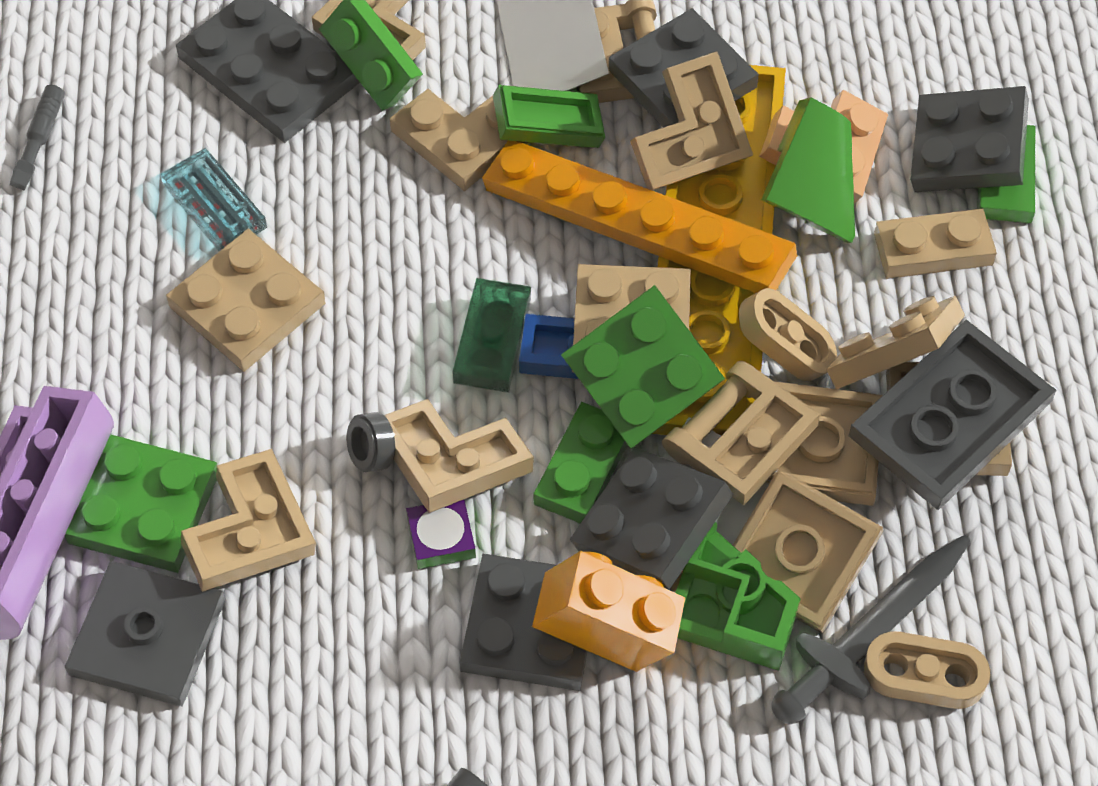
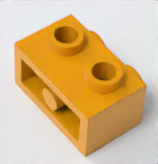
M579 551L545 572L532 627L637 672L675 652L685 597L664 588L663 583L656 578L634 575L612 565V561L602 554Z

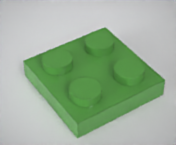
M655 285L561 354L631 449L725 380L724 376Z
M110 435L65 534L67 543L178 573L186 555L181 544V531L198 526L217 481V462Z

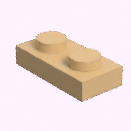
M983 208L876 222L874 236L886 279L992 266L994 264L997 252Z

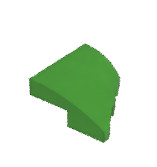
M812 97L799 100L777 150L782 153L761 200L805 220L804 223L846 243H852L855 237L851 122L836 110Z
M715 522L684 567L675 592L685 597L677 638L779 671L801 598L782 581L768 577L762 570L761 562L746 549L742 553L716 531L717 523Z

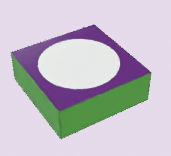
M464 499L431 513H428L424 505L406 508L418 569L476 558L475 544Z

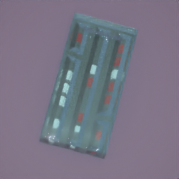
M206 147L160 174L164 187L219 252L248 228L255 234L267 228L265 216Z

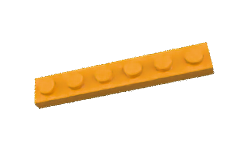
M508 140L482 177L488 192L754 293L766 288L777 290L797 257L796 244L794 242L519 141Z

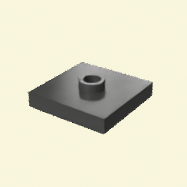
M110 561L65 664L68 675L183 707L226 600L223 590L212 588L202 592L199 584Z

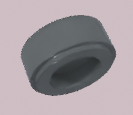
M380 412L354 416L349 423L346 435L347 449L353 464L362 472L387 469L392 464L395 455V437L390 422Z

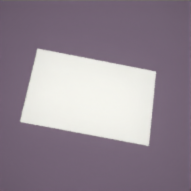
M496 0L513 86L568 91L609 74L592 0Z

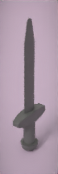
M961 536L927 556L833 645L818 637L801 633L796 638V648L811 669L788 691L779 690L771 703L772 712L776 718L784 724L800 722L806 716L804 709L830 685L861 699L870 694V683L863 672L856 666V663L867 654L868 648L875 638L890 632L951 574L969 546L970 538L968 536Z

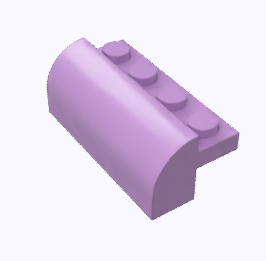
M43 386L33 408L14 406L0 435V639L2 640L13 639L20 635L114 428L111 414L95 392Z

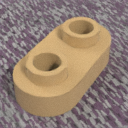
M763 289L746 298L741 303L739 308L740 328L744 336L752 344L800 380L812 381L828 373L826 369L837 358V351L831 335L821 324L774 289Z
M893 631L881 634L870 644L864 661V675L869 681L870 686L876 692L886 697L953 709H964L973 706L982 698L990 680V667L985 656L977 648L969 644ZM889 663L897 664L902 667L904 674L901 676L890 675L884 666ZM948 674L959 675L963 678L966 685L962 687L952 686L947 682L945 676Z

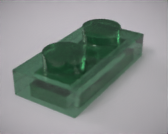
M476 278L452 371L454 384L509 393L523 336L525 315L528 314L531 302L530 286Z

